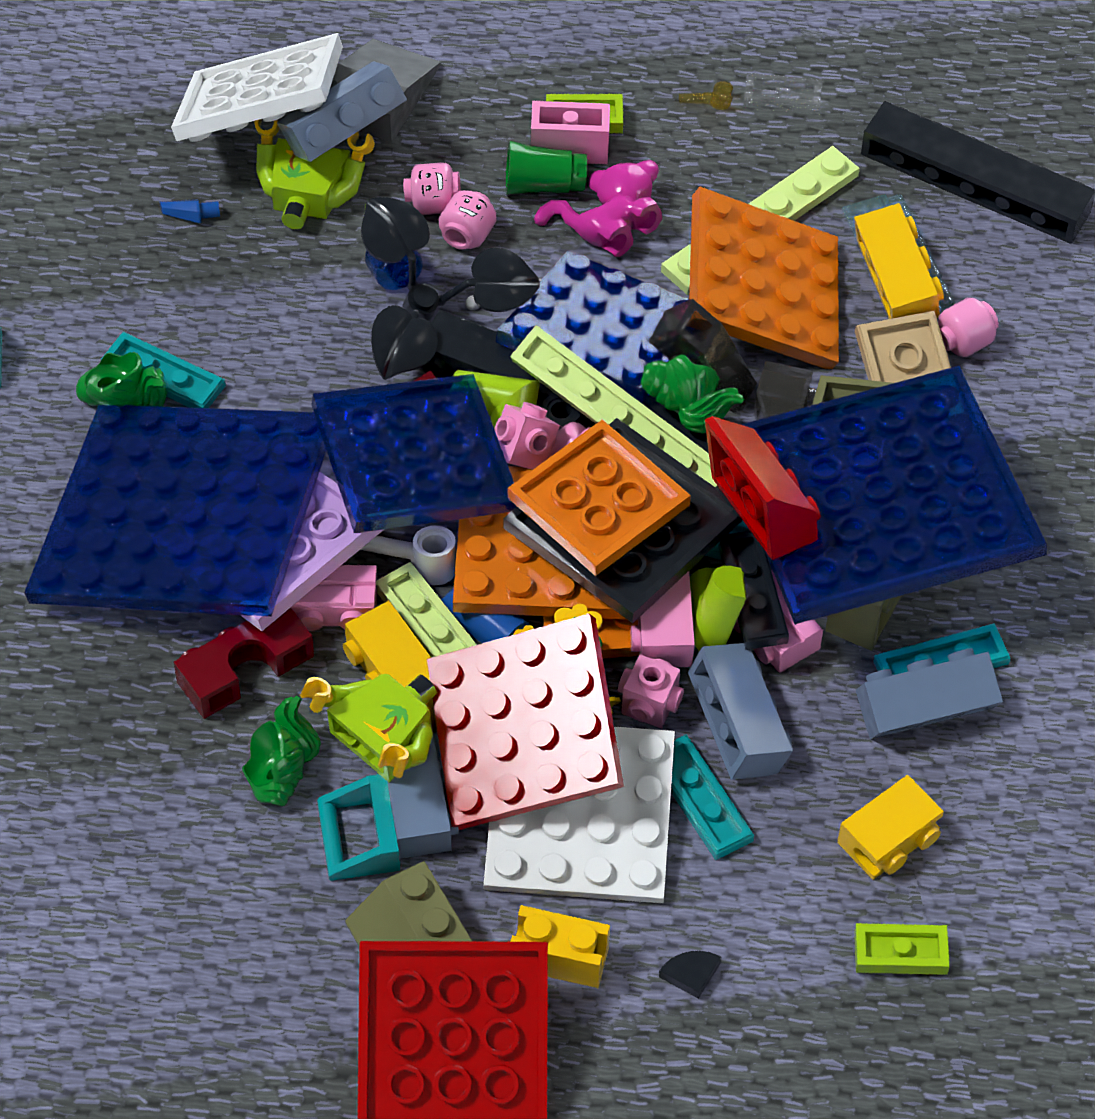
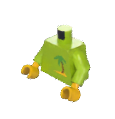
M261 119L255 120V128L261 135V143H257L256 173L264 194L272 197L273 209L284 211L281 220L285 226L291 229H301L307 216L327 219L333 208H339L357 194L366 163L362 161L363 156L369 154L375 144L373 137L369 133L366 135L365 143L359 147H356L359 131L347 138V143L353 150L351 157L349 150L331 148L309 162L295 156L286 139L278 138L277 144H273V137L277 135L280 129L277 124L278 120L274 121L273 127L269 130L261 129Z
M381 674L373 680L368 679L345 685H329L328 682L318 677H311L306 681L300 697L312 698L309 707L314 713H319L323 707H328L327 715L330 733L385 780L390 782L395 777L401 778L404 770L426 762L433 732L431 729L430 710L425 704L437 694V691L431 681L425 676L418 675L405 687L389 674Z

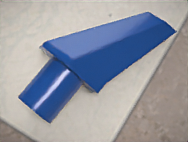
M198 199L159 201L162 214L190 222L201 223L203 218L220 217L218 201L199 203Z

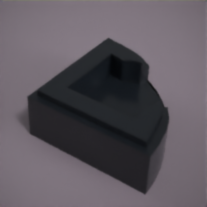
M707 951L681 953L671 958L661 967L659 978L699 999L721 964L722 957Z

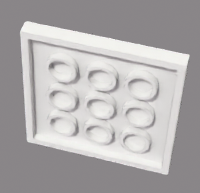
M339 34L324 36L195 71L171 126L176 141L188 138L191 142L200 141L209 137L214 131L226 128L227 132H233L246 127L249 122L263 119L264 122H271L282 118L289 111L300 109L301 112H309L321 107L323 102H326L343 48Z
M614 727L624 787L489 822L484 890L664 903L675 731Z

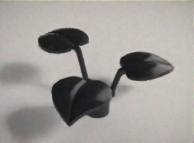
M372 198L365 204L361 237L366 250L375 259L385 263L399 262L406 255L409 266V282L407 287L410 291L402 307L392 305L383 309L377 315L372 326L371 347L373 358L384 380L418 369L432 359L437 350L438 339L437 333L429 320L438 306H444L446 301L465 289L475 286L473 297L475 303L480 308L490 312H507L528 302L540 287L538 276L521 257L504 248H490L481 252L474 259L471 266L474 278L465 280L443 295H438L432 286L416 282V256L413 251L424 248L430 239L429 227L424 216L412 205L395 198Z

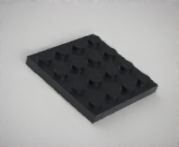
M616 418L609 425L691 495L689 507L596 576L519 507H515L503 518V528L631 623H634L743 520L723 492Z

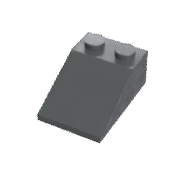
M371 39L337 64L331 87L373 61L390 66L407 101L370 123L359 132L369 133L373 137L392 143L441 66V62L376 39Z

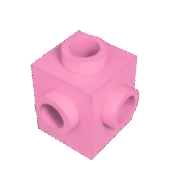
M524 402L522 408L505 404L502 415L496 422L494 436L488 451L509 464L533 470L548 459L549 453L556 443V435L560 425L545 417L547 410L528 402Z
M639 655L633 669L626 668L618 685V692L623 694L622 714L662 729L669 712L676 713L684 694V688L679 687L680 669L673 667L663 659H651Z

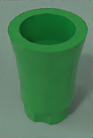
M509 140L506 160V195L535 192L569 193V190H585L587 154L572 153L571 150L530 146Z

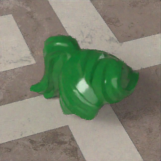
M129 352L125 355L106 353L96 367L90 369L79 378L76 385L77 397L83 403L111 410L131 405L139 414L152 415L155 411H159L164 407L167 396L164 373L160 368L155 369L154 365L144 369L141 357L136 352Z
M679 355L669 362L658 360L647 363L644 366V373L641 379L642 388L647 394L655 397L656 401L664 405L666 409L678 413L681 424L686 430L693 433L706 434L705 419L711 416L723 419L733 405L741 404L745 400L739 394L737 388H724L716 391L720 380L716 371L708 366L693 364L685 355Z
M298 696L284 699L275 709V722L268 721L262 724L252 735L250 742L251 755L249 761L242 767V771L251 785L256 800L261 803L285 806L289 797L293 796L294 788L297 787L299 780L303 779L304 763L311 761L319 753L321 746L320 738L311 723L299 713L298 708L302 699Z

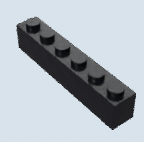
M887 101L883 102L864 130L861 155L1069 244L1073 243L1091 213L1095 197L1094 188Z

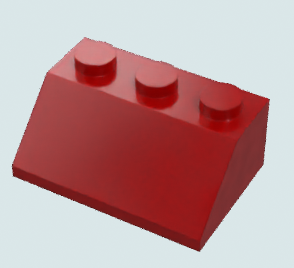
M714 416L705 419L712 479L769 557L775 560L817 541V521L821 519L819 508L811 496L805 497L801 492L797 478L792 470L789 468L785 470L779 463V458L773 445L769 441L764 443L753 428Z

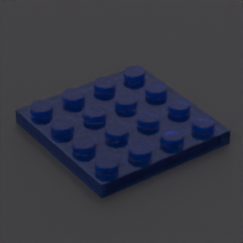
M567 251L540 281V287L535 295L528 302L516 308L497 329L495 342L516 350L535 325H537L636 400L643 403L649 395L641 385L644 366L647 363L658 360L669 362L681 355L702 329V326L689 322V298L681 297L661 289L653 283H646L626 275L618 269L609 268L589 260L583 255Z
M474 374L313 394L311 406L354 533L507 513L517 507L508 499V487L514 484Z

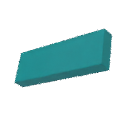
M125 332L120 334L106 352L117 355H125L129 352L138 353L144 369L154 365L155 369L160 368L164 373L167 390L166 397L202 414H205L226 387L225 379Z
M994 623L874 655L873 662L877 671L891 669L892 675L908 672L907 665L932 659L933 664L936 665L948 662L949 654L971 648L975 655L989 652L993 668L1008 665L1011 658Z
M687 734L675 739L671 794L715 861L754 842V834Z

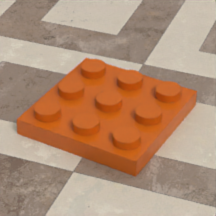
M603 419L508 487V499L595 576L689 507L691 495Z

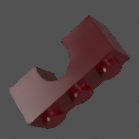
M290 607L263 631L249 621H245L236 627L232 626L224 629L215 639L199 648L194 647L187 650L179 659L174 661L176 680L203 719H206L241 699L239 680L234 673L238 665L250 660L262 661L269 665L277 677L314 657L312 634Z

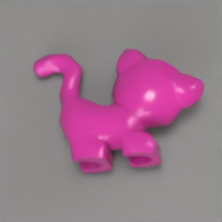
M645 160L637 164L629 162L619 163L607 170L594 171L588 176V185L590 189L597 192V196L602 204L601 206L587 210L579 215L566 200H551L539 208L534 216L535 224L545 226L555 214L561 215L565 224L575 229L584 241L594 246L602 247L615 257H620L633 245L634 239L631 230H638L647 235L657 229L662 221L661 209L651 198L652 183L659 173L658 165L653 160Z

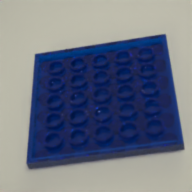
M960 366L741 424L753 428L764 443L769 441L777 452L779 463L785 470L788 468L792 470L797 478L801 492L805 497L811 496L820 511L821 519L817 521V541L775 560H772L766 553L795 625L1047 555V543Z
M98 405L24 594L29 604L272 617L335 427L332 413Z

